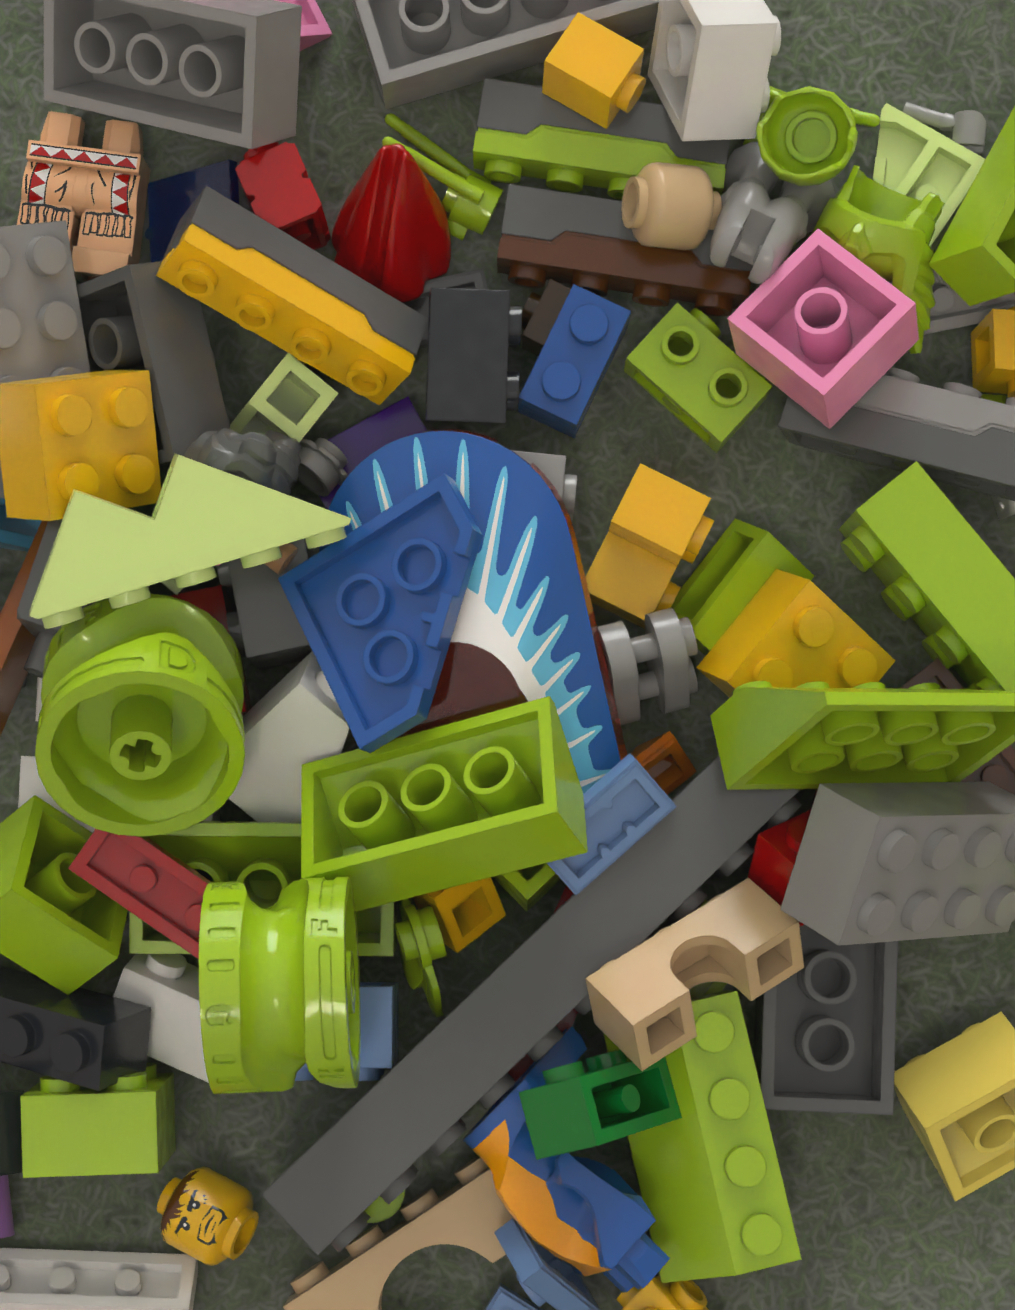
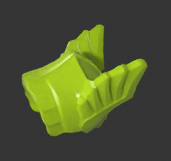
M854 165L847 182L843 184L835 197L829 198L811 235L817 229H820L886 281L892 282L895 288L916 303L919 340L909 349L910 354L921 353L924 331L930 329V309L936 304L932 285L935 283L933 269L929 265L934 253L929 244L935 231V223L941 215L942 207L945 203L941 201L937 194L929 192L923 200L898 193L868 178L860 170V166Z

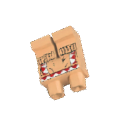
M50 111L47 114L40 141H28L26 154L28 162L22 181L21 204L17 225L66 220L75 278L80 283L129 264H138L146 210L147 188L151 171L143 158V132L140 126L135 122L107 120L102 149L82 147L85 122L82 117Z

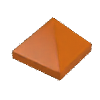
M670 731L638 745L631 753L667 795L696 772L677 739Z

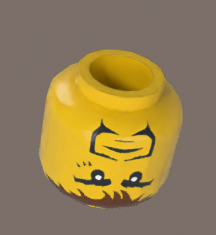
M207 1167L191 1170L182 1180L178 1177L173 1178L162 1191L157 1204V1212L162 1215L160 1228L163 1240L167 1244L209 1266L217 1265L227 1258L232 1260L238 1258L249 1245L258 1224L259 1216L253 1210L252 1193L244 1186Z

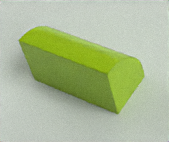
M735 518L679 590L671 608L674 609L678 619L689 618L694 630L697 649L704 655L708 654L776 569L809 580L814 578V575L769 531Z

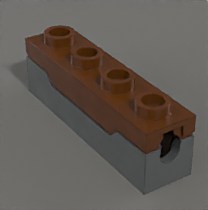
M513 184L508 186L497 254V273L508 274V281L512 284L528 288H542L545 286L546 280L552 279L556 282L568 283L570 288L575 284L601 297L607 296L608 290L633 293L632 300L634 302L652 307L668 306L670 299L695 303L694 308L710 316H729L732 314V309H737L749 297L751 281L748 277L753 265L734 256L729 257L725 267L714 265L710 260V244L714 230H708L705 239L695 249L678 250L646 247L641 245L634 237L632 229L624 226L621 211L622 201Z

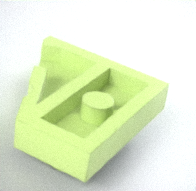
M886 103L880 115V130L873 180L884 187L918 200H923L929 192L935 193L940 197L941 201L945 204L942 207L941 215L935 223V231L929 244L932 251H934L945 235L985 158Z

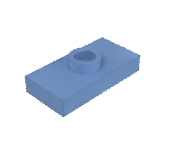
M630 753L583 794L588 852L547 863L575 895L579 894L677 807Z
M513 1218L494 1232L516 1271V1277L521 1287L537 1306L540 1307L547 1302L556 1310H600L581 1276L573 1271L571 1264L555 1257L535 1242Z

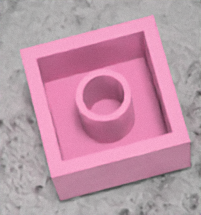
M817 229L777 268L768 280L763 282L727 318L736 354L829 429L919 340L916 303L820 229Z

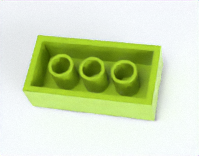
M916 461L858 507L838 529L846 538L840 543L841 548L860 571L866 572L869 568L872 569L886 586L881 591V596L888 607L902 621H907L911 617L927 636L922 641L927 654L932 660L938 658L946 669L953 667L968 685L965 689L1015 691V578Z

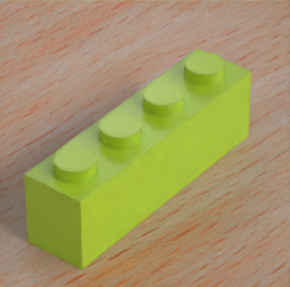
M1015 106L929 262L932 269L969 306L1015 292Z

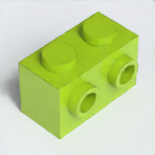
M677 302L627 356L624 372L717 453L767 399L773 386L765 380L762 374L718 339L721 331L706 314L696 308H693L689 313Z

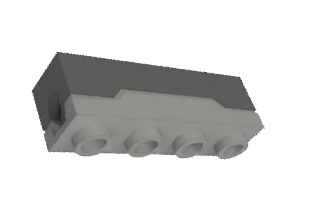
M891 367L831 429L827 428L789 396L787 397L778 427L789 443L898 472H903L917 461L934 481L1015 501V397H1008L1006 403L1003 404L981 398L982 394L980 391L964 384L946 382L943 389L921 384L919 383L920 378L908 371Z

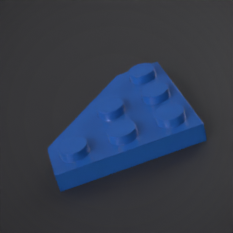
M445 473L348 533L346 538L334 542L278 578L359 749L368 753L374 752L427 719L483 535L456 482Z

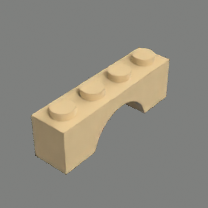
M479 1156L475 1157L454 1173L460 1182L439 1197L433 1188L421 1193L400 1209L405 1220L385 1233L382 1232L378 1224L367 1229L345 1247L350 1256L330 1270L323 1261H320L290 1282L295 1293L288 1297L283 1308L285 1310H382L383 1287L393 1269L408 1255L432 1245L450 1244L465 1247L475 1251L492 1263L505 1256L506 1253L494 1232L512 1218L514 1219V1217L496 1194L493 1174L489 1166Z

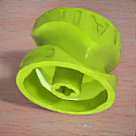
M151 594V597L114 609L111 608L107 598L83 608L85 617L62 625L52 638L44 658L41 688L42 708L38 719L35 759L38 775L46 791L59 807L76 820L95 829L117 835L137 837L165 835L187 829L205 820L221 808L233 794L243 772L245 732L241 713L244 700V675L242 659L235 641L224 626L209 613L187 601L167 595Z
M349 876L336 877L334 880H326L323 877L302 878L293 881L281 890L277 904L270 910L261 909L249 898L244 883L235 881L209 882L206 885L201 907L199 931V1005L204 1062L209 1086L213 1094L283 1092L294 1087L296 1074L305 1063L307 1064L308 1071L322 1084L335 1088H357L361 1054L360 971L355 901Z

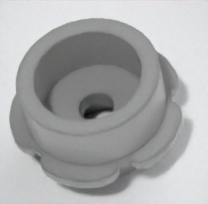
M318 438L315 442L302 439L299 442L302 447L299 452L301 462L298 467V480L315 494L328 496L338 484L341 486L346 479L347 473L343 468L347 464V459L337 446L324 438Z

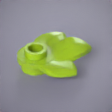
M409 899L397 901L402 921L395 923L394 926L408 985L413 990L422 987L432 1013L437 1018L444 1016L440 989L432 965V960L446 956V949L436 915L431 906L416 910Z

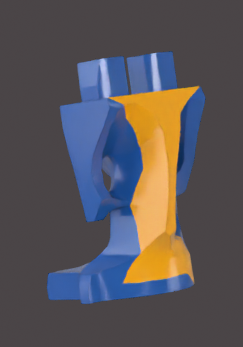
M570 1027L568 1030H563V1037L537 1062H533L516 1082L489 1108L466 1134L463 1141L489 1166L493 1174L496 1194L517 1223L535 1242L555 1257L570 1263L573 1271L584 1277L602 1272L622 1293L628 1292L633 1286L637 1289H643L670 1259L645 1234L656 1219L643 1198L615 1170L603 1163L588 1158L571 1156L569 1153L536 1160L526 1125L519 1092L544 1085L545 1081L542 1071L576 1062L587 1050L581 1035Z

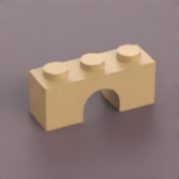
M745 879L726 892L714 896L708 903L671 926L662 928L650 939L619 958L607 962L598 971L586 977L595 1025L641 1071L645 1070L697 1036L689 990L692 987L705 982H724L736 987L750 1001H753L803 969L804 961L799 921L780 910L781 905L751 879Z

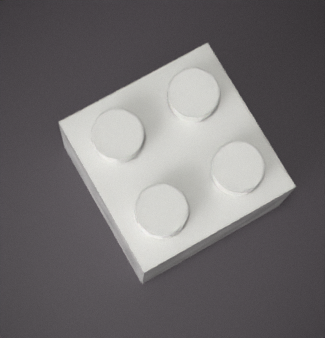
M659 0L647 75L682 142L756 138V127L759 122L760 113L766 112L770 100V87L767 76L771 56L778 54L781 45L780 22L776 16L772 15L764 0Z

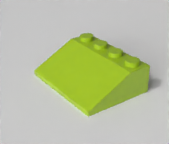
M753 681L735 688L732 696L713 712L710 717L727 790L818 789L819 784L960 782L1015 742V691L941 689L937 683H922L908 689L886 688L885 684L881 682L864 683L853 688H830L828 683L822 681L809 682L796 688L772 687V684L767 681Z

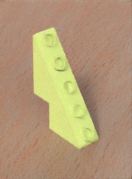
M174 453L152 516L73 489L34 596L29 616L42 619L45 629L65 625L85 617L82 606L103 599H109L112 609L150 598L151 594L148 586L174 578L177 588H184L217 577L214 569L215 565L240 558L243 568H250L277 560L282 557L279 546L305 538L307 547L310 549L340 541L347 537L344 526L349 525L352 518Z

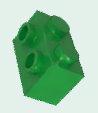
M620 1049L586 1058L588 1072H584L582 1061L542 1071L545 1081L544 1085L519 1092L536 1160L596 1147L682 1118L666 1058L660 1059L641 1071L631 1060L627 1061L626 1055Z

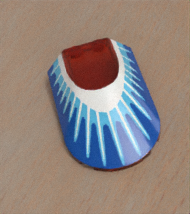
M454 429L430 430L404 436L384 445L358 464L346 477L328 510L352 518L350 524L344 526L346 535L443 473L456 482L483 535L428 717L425 721L397 738L550 696L555 703L584 794L627 756V750L575 531L562 498L553 484L534 463L529 464L515 452L497 443L498 440L486 435ZM331 544L320 546L319 552Z

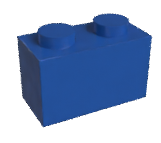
M573 284L519 395L518 412L575 439L628 329L631 311Z

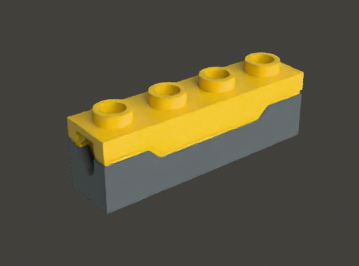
M207 185L178 222L164 259L156 274L157 277L180 289L186 295L199 300L235 321L241 327L254 332L290 353L301 362L309 364L377 405H380L411 374L415 361L414 357L417 355L428 321L427 317Z

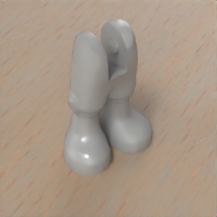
M750 142L734 149L728 157L723 194L721 195L722 209L711 238L710 260L718 267H725L730 256L753 265L748 279L752 283L762 284L785 261L795 243L804 238L807 233L813 231L829 198L835 197L836 194L831 179L821 185L803 187L784 181L778 198L770 200L769 195L775 188L779 178L763 162L758 142Z

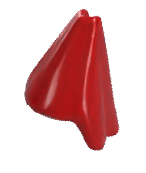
M401 144L382 146L339 211L331 237L332 245L337 251L334 262L398 301L408 302L422 295L425 283L428 280L447 273L451 262L452 249L450 229L446 211L439 196L412 155Z

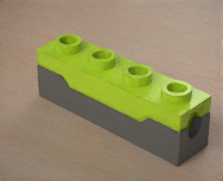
M484 78L477 131L473 146L474 169L484 170L486 178L501 183H518L521 181V176L546 179L545 184L547 187L561 192H580L583 189V185L608 189L607 194L610 197L622 200L627 181L630 177H637L645 165L655 162L690 165L702 168L710 177L713 191H718L721 196L724 188L731 140L682 142L664 105L637 101L629 113L620 109L609 127L605 129L543 94L541 86Z

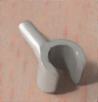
M906 102L903 109L905 114L923 124L939 128L942 131L952 132L951 140L978 155L984 152L987 122L980 112L964 110L956 112L954 115L947 112L944 114Z

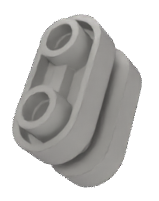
M673 608L645 614V635L633 638L629 637L623 621L595 627L596 652L614 727L640 721V700L655 697L663 714L690 706V694L698 692V682L689 656L697 655L698 650L694 630L688 617L678 619ZM647 661L648 672L638 675L637 663Z

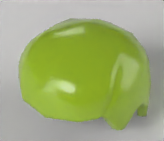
M812 86L778 95L756 127V135L763 162L780 180L800 187L821 185L839 174L853 155L858 139L852 110L834 92Z

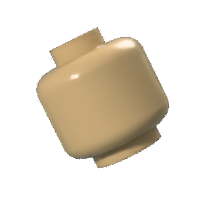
M655 162L645 165L637 177H630L627 181L622 197V220L624 226L632 229L634 237L643 246L678 250L695 249L705 239L708 230H714L722 209V200L720 193L713 191L710 177L702 168Z

